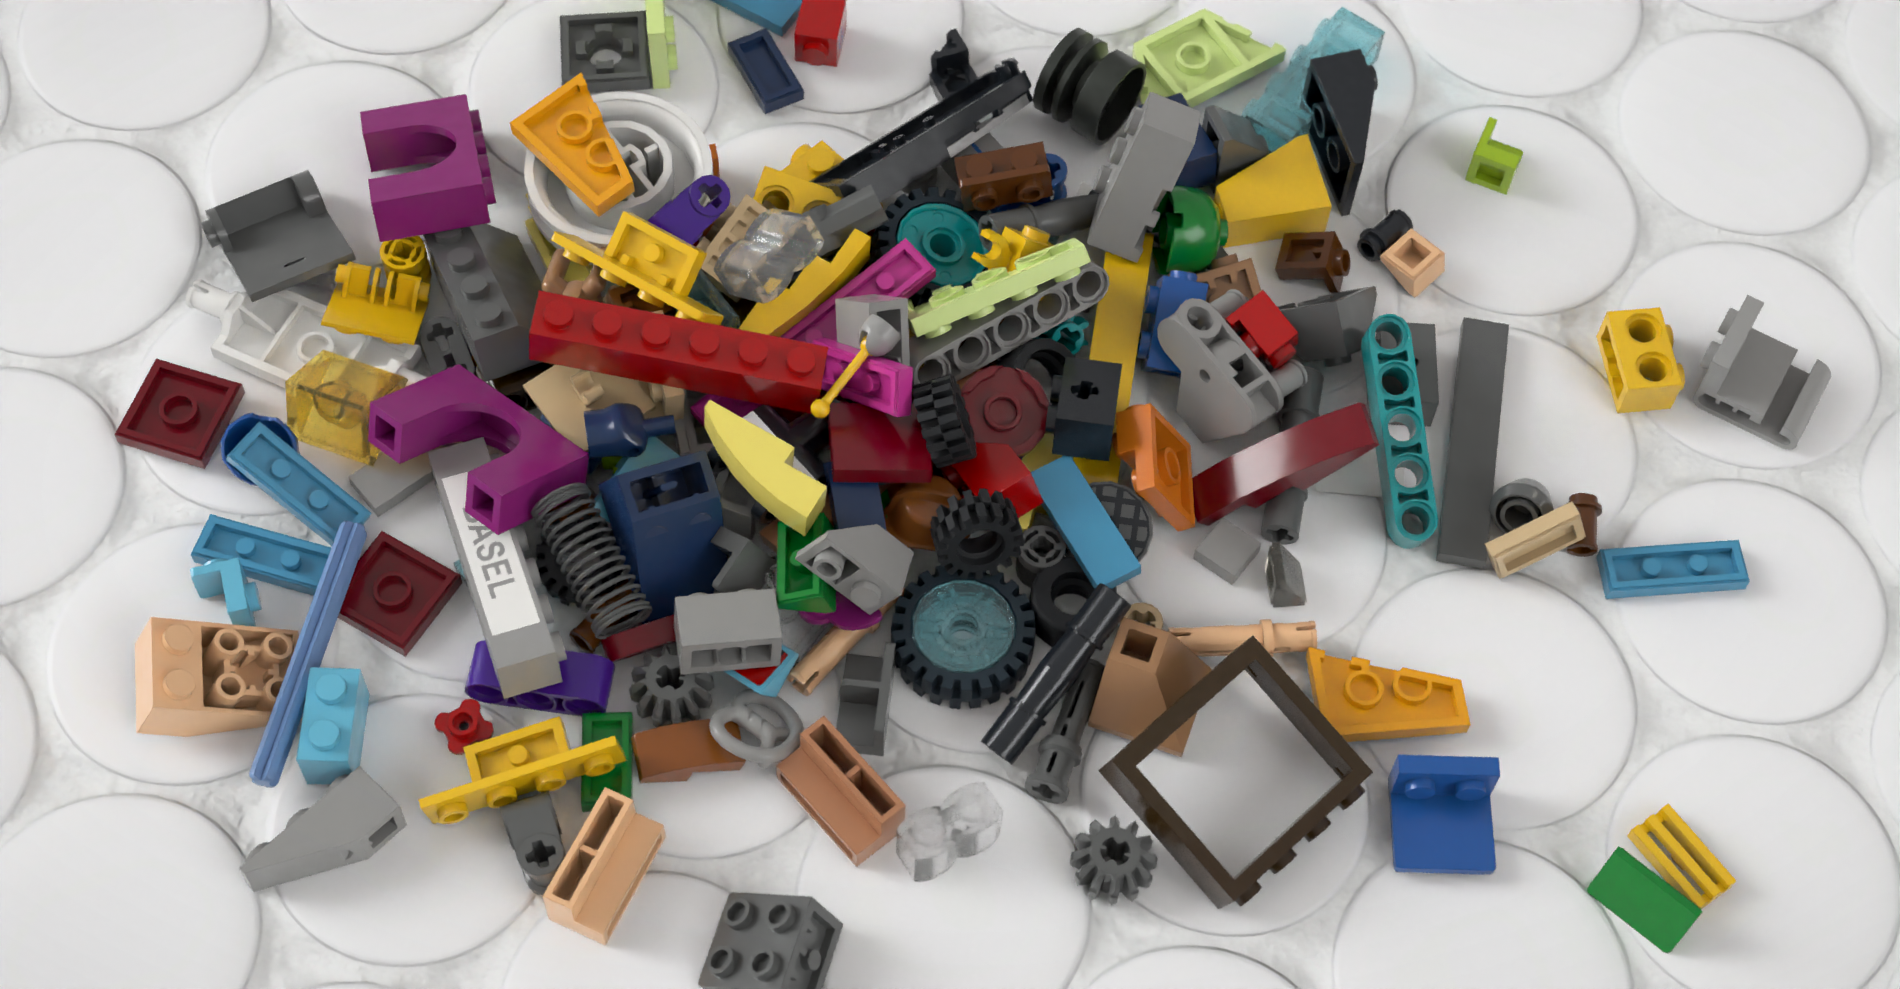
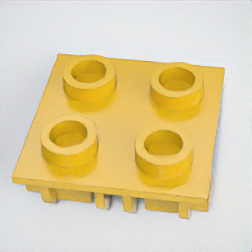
M351 261L347 265L338 264L335 276L337 284L321 320V325L332 327L344 334L360 333L378 337L390 344L406 343L414 345L430 298L428 297L431 284L422 282L423 277L399 273L396 290H393L395 271L390 270L386 288L379 287L382 268L376 267L372 285H369L371 266Z

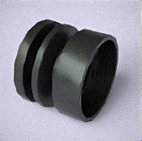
M1076 28L1070 31L1058 43L1041 70L1034 89V108L1043 113L1052 114L1053 119L1062 123L1071 119L1073 131L1096 144L1102 145L1119 131L1138 101L1146 78V66L1117 49L1108 54L1106 42L1098 38L1093 39V35L1089 32Z

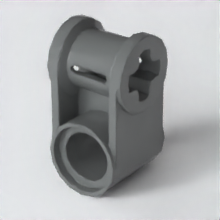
M549 791L499 807L512 849L515 850L525 881L530 890L539 895L545 893L566 856L560 837L562 834ZM544 861L549 862V866L540 868V863Z

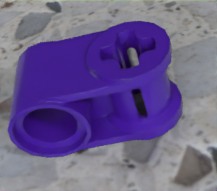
M713 175L702 176L686 187L673 200H669L647 221L693 245L703 235L702 232L727 209L731 198L730 190L719 177ZM704 193L710 199L705 207L698 201Z

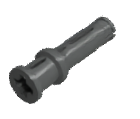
M1090 658L1071 688L1067 691L1051 735H1047L1039 744L1038 751L1041 756L1035 772L1027 776L1025 782L1026 790L1032 796L1045 802L1058 804L1067 801L1070 791L1067 783L1073 767L1080 765L1083 754L1079 743L1091 715L1105 666L1097 660Z

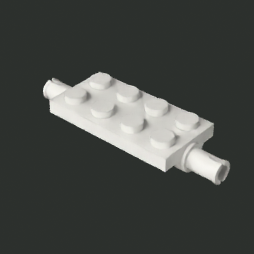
M201 279L193 282L194 287L199 288L200 291L192 287L188 289L186 295L187 306L219 318L222 324L219 336L210 347L214 358L369 424L370 402L427 378L422 374L412 371L422 357L420 345L406 343L390 344L378 337L360 333L344 334L332 327L321 325V320L327 306L288 289L281 290L255 302L251 301L247 292L234 291L229 293Z

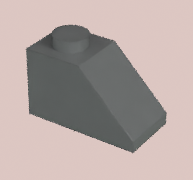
M1215 105L1205 108L1202 127L1218 152L1216 183L1209 185L1213 194H1215L1216 186L1269 155V149L1265 138L1261 134L1257 135L1249 119Z

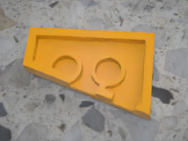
M582 73L510 122L512 134L598 217L635 191L633 179L614 140L608 133L600 110L588 91L587 83Z
M1311 647L1307 649L1306 661L1314 705L1346 742L1467 733L1471 725L1460 679L1404 667L1397 671L1370 665V660L1352 656L1351 660L1327 656L1325 655V650Z

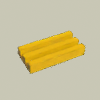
M1669 803L1662 807L1657 814H1652L1643 824H1638L1631 829L1627 835L1664 880L1701 909L1732 888L1736 882L1735 878ZM1650 832L1670 852L1671 858L1681 870L1686 871L1704 891V894L1700 895L1648 836Z

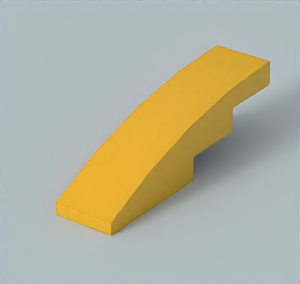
M855 228L831 263L814 254L790 289L773 280L738 329L777 337L783 335L854 279L870 259L871 237Z

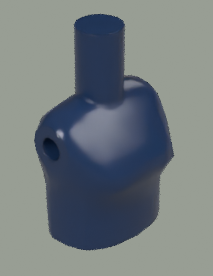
M615 403L604 409L584 411L590 459L609 456L637 457L646 450L649 437L676 434L673 415L645 419L641 409L633 404Z

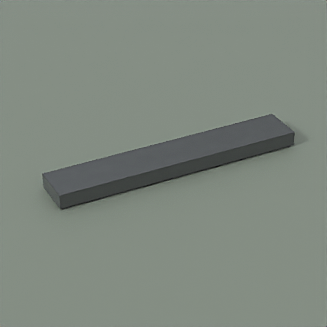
M1467 317L1463 318L1461 324L1436 561L1483 569L1487 561L1485 543L1489 541L1491 520L1489 505L1493 497L1509 324Z

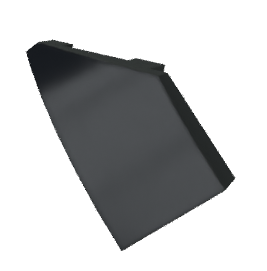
M956 28L947 33V42L941 51L935 50L931 56L932 71L929 74V80L938 102L978 78L969 63V49Z

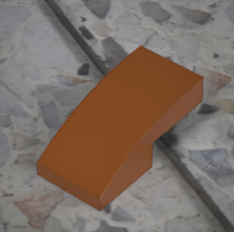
M710 719L661 726L635 733L631 737L640 783L687 781L693 772L736 771L743 767L746 760L730 753L715 741L709 728ZM731 721L727 722L724 725L726 730L732 736L742 741L739 725Z

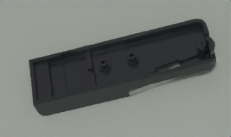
M1015 58L1001 61L1002 65H995V70L973 80L815 177L810 182L832 189L835 195L841 197V199L871 184L879 202H882L946 162L1032 102L1033 98L1029 91L1032 85L1026 71L1020 72L1018 68L1019 62ZM992 113V117L976 127L975 122Z

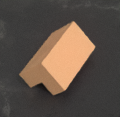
M605 787L542 896L549 920L606 946L666 838L664 825L636 813L632 799Z

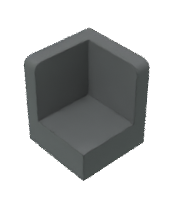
M720 526L710 541L730 557L713 581L714 594L738 592L747 588L761 590L777 567V562L751 540L723 526Z

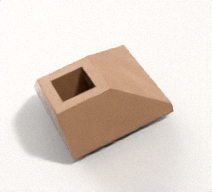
M1123 617L1105 665L1088 726L1132 741L1212 669L1172 633ZM1197 712L1156 749L1182 757Z

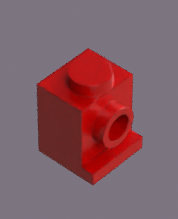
M1264 290L1226 317V322L1236 333L1241 331L1242 335L1239 337L1257 358L1261 356L1268 366L1272 365L1274 369L1282 366L1297 352L1294 346L1298 344V332Z

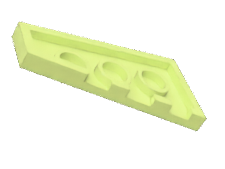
M1072 238L1017 259L1014 262L1016 269L1008 272L1006 267L989 269L976 274V277L971 281L972 286L964 288L963 286L952 287L951 284L933 290V296L929 298V302L914 307L912 300L909 299V329L916 337L925 335L927 339L934 338L948 332L952 328L950 323L966 316H968L969 320L978 319L995 310L993 304L1011 297L1012 301H1018L1035 294L1038 291L1037 285L1054 278L1055 282H1062L1071 279L1081 273V266L1091 262L1086 247L1077 239Z

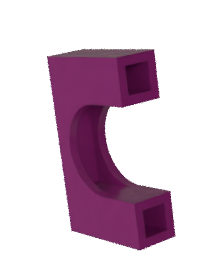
M466 94L360 112L362 133L371 172L417 164H436L418 171L368 179L371 205L380 242L491 223L488 205L496 204L484 135L479 110H469Z
M460 364L370 402L368 442L399 464L445 444L466 442L484 437L486 445L505 453V455L469 471L467 477L465 512L497 535L532 519L531 511L534 505L550 492L573 483L586 484L589 453ZM576 495V496H573V497H571V498H569V499H566L565 501L559 503V504L556 505L555 507H557V506H559V505H561V504H563V503H565V502H567V501H569V500H571V499H573V498H575V497H577V496H579V495Z

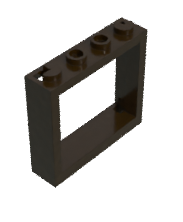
M1253 635L1232 651L1098 770L1218 910L1234 901L1241 907L1262 889L1257 880L1269 869L1273 874H1276L1287 866L1297 856L1292 847L1303 837L1308 842H1311L1332 823L1326 816L1337 805L1342 810H1345L1360 798L1365 792V789L1360 784L1373 773ZM1243 670H1246L1339 776L1340 780L1233 878L1136 766Z

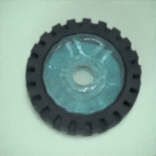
M941 565L936 566L934 575H931L926 570L919 574L917 584L911 581L905 587L904 596H899L892 617L891 643H896V668H900L901 677L906 684L913 683V691L921 697L925 693L930 694V702L939 706L943 699L948 700L949 707L954 709H960L961 702H969L970 709L980 708L984 699H987L989 704L999 701L1002 692L1006 695L1010 694L1015 689L1017 680L1021 682L1025 677L1035 646V617L1033 610H1030V601L1025 593L1019 595V585L1013 579L1007 583L1004 582V573L1001 571L993 576L983 571V579H974L973 572H970L967 579L958 577L957 571L951 575L946 572L945 566L942 567ZM957 631H967L970 632L973 635V637L969 639H959L956 638L953 635V633Z

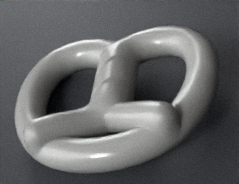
M746 689L738 693L732 700L731 706L724 707L713 714L709 724L712 737L721 747L735 756L758 763V766L762 769L768 768L771 763L784 760L800 746V733L804 731L799 715L787 702L779 696L761 695L752 689ZM758 703L770 708L784 720L788 728L775 727L750 710L747 705ZM730 721L740 725L743 729L761 740L760 748L738 740L726 730L724 725ZM775 741H783L782 744L774 747Z

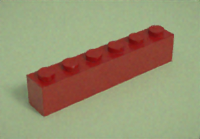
M540 290L529 331L530 360L812 414L811 404L819 399L829 348L828 346Z

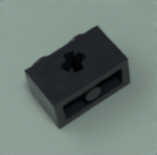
M1074 357L1065 358L1063 375L1054 374L1050 402L1058 403V406H1048L1045 433L1054 434L1052 454L1109 462L1122 364Z

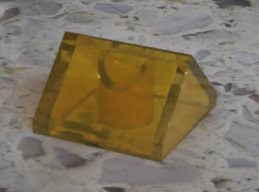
M322 350L285 381L287 426L298 437V441L374 467L380 450L368 442L370 402L404 388L408 379Z

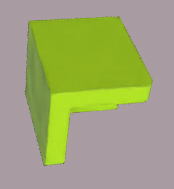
M1489 117L1473 153L1465 180L1506 195L1522 159L1523 151L1493 140L1492 136L1498 120Z

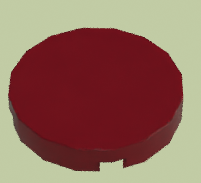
M990 366L976 372L962 386L961 396L964 397L967 412H969L975 442L1009 444L1017 456L1021 457L1030 453L1044 437L1049 400L1042 385L1028 372L1018 368Z

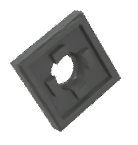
M646 11L560 16L562 85L582 73L589 92L651 89ZM605 49L613 50L621 56V60L614 64V60H596V65L590 62L595 53Z

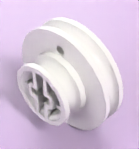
M608 92L592 95L591 97L600 110L608 133L614 140L633 179L635 191L598 217L528 149L524 164L525 185L532 217L542 235L557 249L565 248L551 241L554 231L578 236L598 248L607 247L623 211L633 213L647 221L669 200H673L695 180L705 175H713V162L709 143L698 124L682 109L652 95L636 92ZM704 193L698 201L705 207L710 199Z

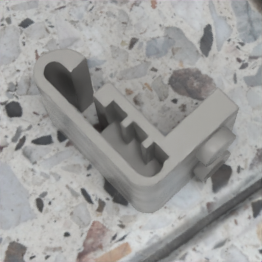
M1747 295L1740 310L1737 311L1730 307L1717 332L1725 336L1722 344L1712 340L1700 366L1708 370L1693 397V401L1700 409L1783 449H1794L1831 379V371L1825 363L1818 359L1810 374L1792 366L1791 363L1798 350L1752 328L1764 302Z

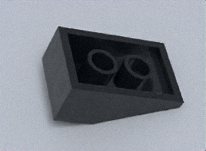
M1361 49L1310 59L1298 111L1341 216L1350 215L1365 158L1374 91L1377 90L1378 86L1376 71L1372 65H1367Z

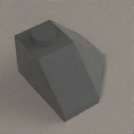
M1376 286L1318 296L1316 299L1298 303V307L1295 306V303L1277 306L1298 332V344L1294 346L1297 351L1295 354L1305 362L1324 360L1325 367L1352 362L1351 354L1361 350L1362 338L1372 323L1377 291Z

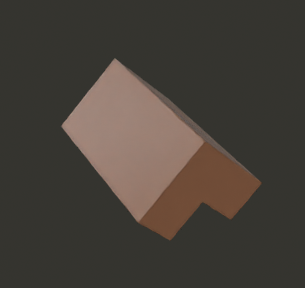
M825 716L800 733V747L776 765L777 779L856 867L905 830L906 805Z

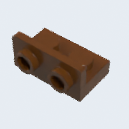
M1043 141L954 158L964 212L973 210L988 211L996 206L1017 202L1032 203L1041 198L1053 196L1051 172L1047 163Z

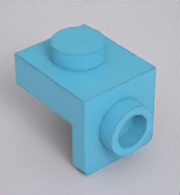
M224 558L213 559L202 566L190 569L191 579L200 598L224 594L227 613L232 624L256 627L254 612L262 610L261 600L256 582L248 583L239 558L229 560Z

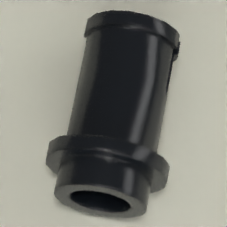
M1394 209L1374 228L1364 229L1357 242L1361 255L1369 261L1380 260V255L1411 228L1413 229L1410 217L1402 210L1398 209L1395 211Z

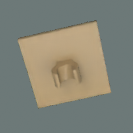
M554 365L523 384V388L552 428L586 452H589L584 411L604 409L615 403L636 405L641 409L644 416L656 409V405L637 380L577 368Z

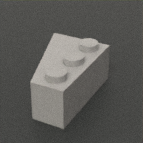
M1153 92L1149 93L1142 108L1133 107L1124 130L1127 136L1125 138L1117 137L1108 162L1111 163L1110 167L1102 165L1095 179L1093 191L1099 193L1086 244L1130 261L1138 262L1143 252L1142 246L1147 226L1155 227L1160 217V213L1156 209L1166 192H1172L1194 147L1202 114L1201 111Z

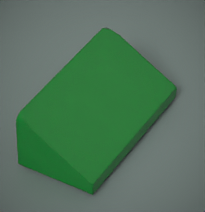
M824 513L819 514L806 536H803L782 521L778 522L776 602L779 609L816 613H832L836 611V589L795 559L799 550L827 531L834 530L833 525Z
M1619 846L1587 888L1588 893L1667 954L1675 948L1702 913L1701 908Z

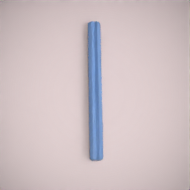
M344 521L340 524L249 772L252 782L256 785L273 788L278 784L303 715L310 667L320 668L367 537L365 527L360 523Z

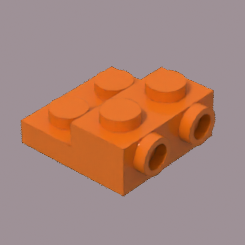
M1151 403L1132 405L1124 411L1117 412V432L1113 433L1112 436L1113 448L1117 457L1120 460H1124L1133 469L1131 479L1136 494L1139 497H1143L1155 509L1156 513L1170 523L1178 532L1194 528L1195 514L1191 445Z

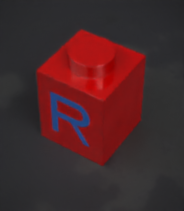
M802 0L794 32L795 61L806 62L815 66H838L847 27L846 0Z

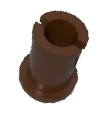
M1576 493L1569 497V502L1572 501L1580 513L1586 537L1568 546L1567 552L1580 557L1592 556L1598 552L1597 517L1602 514V505L1598 503V498L1593 494Z

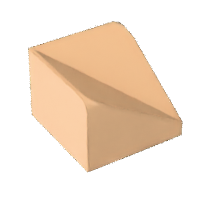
M1412 228L1380 255V260L1414 298L1445 271V253Z

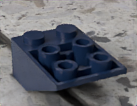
M706 450L619 474L598 484L617 546L621 548L620 555L626 557L624 564L631 567L628 574L636 576L633 583L641 585L638 593H644L646 595L644 601H649L650 606H652L651 614L642 624L673 615L675 597L689 596L693 593L714 594L713 581L728 560L727 555L710 542L720 526L724 527L721 497Z

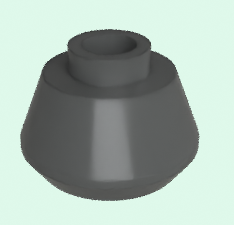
M1528 478L1515 480L1499 488L1491 498L1489 505L1492 521L1504 534L1554 510L1546 487L1538 481Z

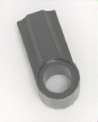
M870 184L829 206L823 204L812 208L791 220L789 224L808 261H810L814 254L822 259H826L839 252L855 228L866 234L888 222L889 219Z

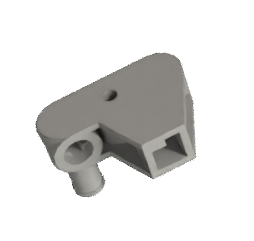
M1236 289L1228 290L1226 294L1211 303L1194 298L1185 300L1176 312L1162 320L1157 328L1161 347L1181 371L1176 412L1202 443L1248 432L1279 412L1283 406V398L1294 390L1303 387L1308 381L1306 369L1299 361L1294 359L1288 360L1284 365L1269 373L1226 322V317L1247 302L1245 296ZM1242 358L1243 370H1234L1230 364Z

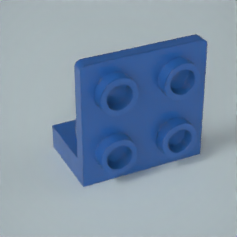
M1397 755L1388 777L1393 867L1396 872L1491 875L1494 873L1496 858L1490 795L1500 778L1499 757Z

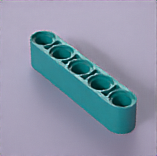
M1384 314L1378 316L1365 332L1361 341V351L1371 421L1379 442V446L1375 447L1387 531L1390 539L1401 548L1413 549L1423 544L1435 532L1438 526V514L1411 331L1403 318L1395 314ZM1386 331L1392 334L1396 340V348L1385 349L1381 347L1375 339V333ZM1391 376L1398 379L1402 384L1403 394L1392 395L1388 393L1382 386V378ZM1400 422L1404 424L1410 433L1409 440L1398 441L1394 439L1389 433L1388 423ZM1402 467L1411 470L1416 477V486L1407 488L1400 485L1395 477V469ZM1408 513L1418 516L1423 524L1422 534L1416 535L1407 532L1402 525V515Z

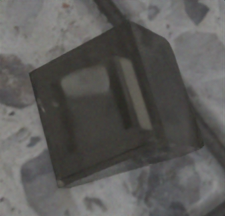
M1279 542L1272 543L1264 566L1270 604L1273 605V608L1305 605L1307 598L1300 562Z

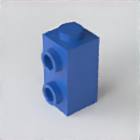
M1172 270L1170 271V276L1163 275L1158 279L1156 286L1149 285L1144 304V313L1151 314L1148 332H1140L1136 358L1143 359L1141 371L1181 378V371L1160 345L1157 328L1159 323L1174 314L1185 300L1194 298L1206 301L1209 284L1197 282L1198 275Z

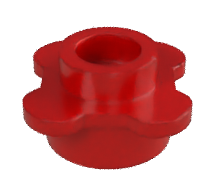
M474 699L463 700L459 708L450 713L442 712L435 719L436 730L444 733L448 741V749L453 754L462 755L465 753L463 747L490 739L493 736L494 728L492 723L484 720L480 714V704ZM467 723L469 727L466 730H461L460 725Z

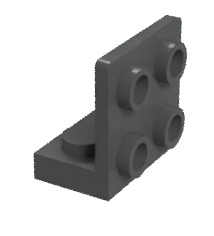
M732 892L727 898L698 985L703 989H822L843 923L812 896Z

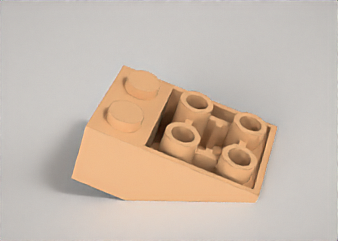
M151 617L135 643L136 733L190 737L266 727L299 638L298 631Z

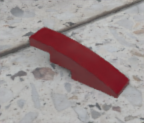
M1358 402L1313 418L1268 437L1192 477L1194 514L1197 522L1210 526L1244 504L1257 508L1292 486L1305 490L1379 446L1366 405Z

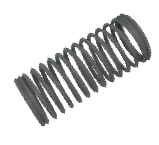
M573 483L560 487L541 498L534 505L531 515L534 521H537V527L542 528V536L547 537L546 543L547 546L552 547V555L557 556L556 562L557 565L562 566V574L567 575L566 582L572 585V593L577 594L576 601L582 603L581 610L587 613L586 620L592 623L591 629L595 637L605 640L611 635L641 624L651 614L652 606H650L649 601H644L646 598L644 593H638L641 585L633 583L636 579L635 575L628 574L631 567L624 564L625 556L618 555L621 551L620 546H613L616 538L609 536L611 532L609 527H603L606 520L599 517L601 510L594 508L596 501L589 499L591 491L588 489L587 484ZM579 495L577 498H575L568 504L554 511L548 512L559 503L565 501L566 499ZM591 503L587 509L568 517L560 523L550 525L554 520L573 512L581 505ZM596 512L595 516L591 519L579 523L566 532L555 534L563 526L579 520L588 513ZM601 521L600 525L595 529L583 533L572 541L561 543L569 535L586 528L592 523ZM546 529H553L549 534L546 533ZM606 531L600 538L589 542L577 550L565 553L573 545L588 539L598 532ZM558 538L554 544L551 543V539ZM611 540L604 548L593 552L583 559L571 562L580 553L595 547L601 542ZM556 548H563L559 553L555 550ZM616 550L611 556L591 567L576 571L586 562L597 558L605 552ZM561 557H568L564 563L561 562ZM621 559L614 567L605 570L597 576L582 580L590 572L611 561ZM574 566L569 572L565 569L566 567ZM626 569L618 577L603 585L586 590L599 579L615 571ZM571 576H578L574 581H571ZM631 578L626 584L611 593L592 599L605 588L621 580ZM577 585H584L579 591L575 588ZM636 588L626 597L596 609L613 596L625 590ZM589 594L584 600H581V595ZM641 597L638 601L631 602L629 604L623 605L613 610L614 608L618 607L619 605L627 601ZM586 604H594L589 610L585 607ZM643 609L632 618L617 625L607 627L617 619ZM600 613L595 619H591V614Z

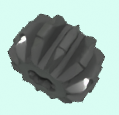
M666 644L662 648L661 657L657 658L646 652L643 657L645 667H634L631 674L632 680L635 683L629 688L630 698L638 703L636 709L641 719L652 716L653 726L656 728L663 726L667 720L672 721V724L682 723V719L685 717L690 721L699 720V709H710L712 697L709 691L714 688L713 676L706 672L681 675L678 654L672 655L670 647Z
M1116 815L1110 818L1108 828H1105L1097 820L1090 823L1089 834L1080 833L1077 835L1075 846L1078 850L1072 852L1070 856V865L1079 869L1075 873L1074 878L1077 886L1091 884L1088 894L1091 900L1099 897L1101 892L1108 893L1107 900L1111 906L1117 904L1119 893H1122L1133 902L1138 897V887H1150L1153 879L1150 871L1156 868L1158 861L1156 854L1148 852L1153 843L1151 835L1136 837L1139 827L1136 821L1129 824L1126 829L1119 828L1120 822ZM1109 856L1111 860L1105 861V857ZM1122 860L1123 862L1121 865H1118L1117 861Z

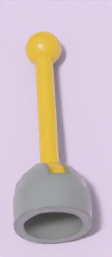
M870 314L858 333V343L861 350L825 396L811 404V413L814 417L824 418L829 414L831 402L869 355L875 357L884 356L895 347L901 336L888 322L874 314Z

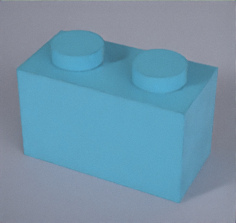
M310 667L296 758L307 784L330 785L338 777L345 774L349 775L360 766L370 696L361 669Z

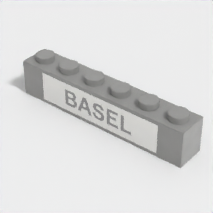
M484 437L427 452L435 485L503 698L506 699L563 682L559 662L567 660L566 651L560 632L550 633L547 624L553 623L554 617L547 594L537 596L535 587L542 586L534 557L524 558L523 551L529 550V544L523 524L497 535L465 512L468 472L499 458V454L489 455Z

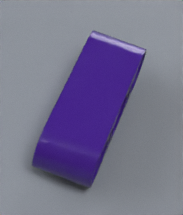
M483 640L475 645L464 692L472 699L488 704L582 716V713H606L616 666L611 660L600 655L565 650L567 660L559 662L563 682L504 699L486 641Z

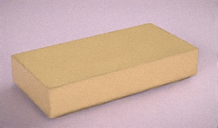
M1571 501L1485 543L1491 565L1500 579L1584 539L1586 535L1580 513Z

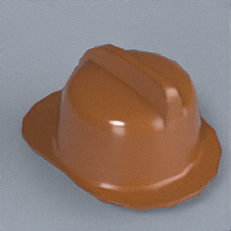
M932 475L931 483H894L887 489L890 501L885 509L883 508L887 532L908 548L936 551L930 532L932 528L930 524L932 516L938 517L936 509L940 505L949 508L948 498L955 495L959 501L962 499V495L951 482L937 475Z

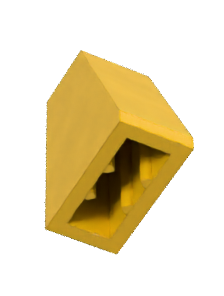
M1308 134L1296 137L1216 186L1214 202L1219 209L1220 219H1226L1228 223V239L1226 245L1222 246L1223 248L1282 239L1284 233L1325 232L1332 207Z

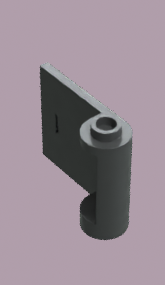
M309 170L205 211L208 220L201 222L202 229L211 248L220 245L252 302L338 267V264L344 265L349 261L356 260L353 250L327 212L322 196Z

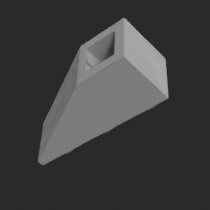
M359 766L351 774L342 775L334 780L326 790L325 796L312 807L301 809L295 813L288 821L286 829L272 841L263 842L256 846L239 869L248 886L256 892L369 859L406 827L407 824L400 805Z

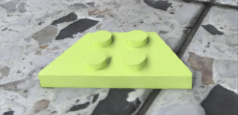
M1204 8L1134 43L1133 58L1146 66V78L1139 96L1141 105L1145 103L1150 92L1163 97L1182 93L1192 108L1283 62L1286 49L1276 42L1270 48L1252 39L1251 30L1238 24H1230L1223 17Z

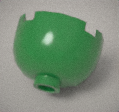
M1174 186L1172 192H1166L1156 209L1160 213V217L1155 227H1152V233L1159 234L1160 247H1152L1155 269L1159 275L1170 274L1172 270L1196 274L1211 264L1217 256L1219 246L1226 245L1228 239L1227 220L1220 219L1219 209L1207 193L1198 188Z

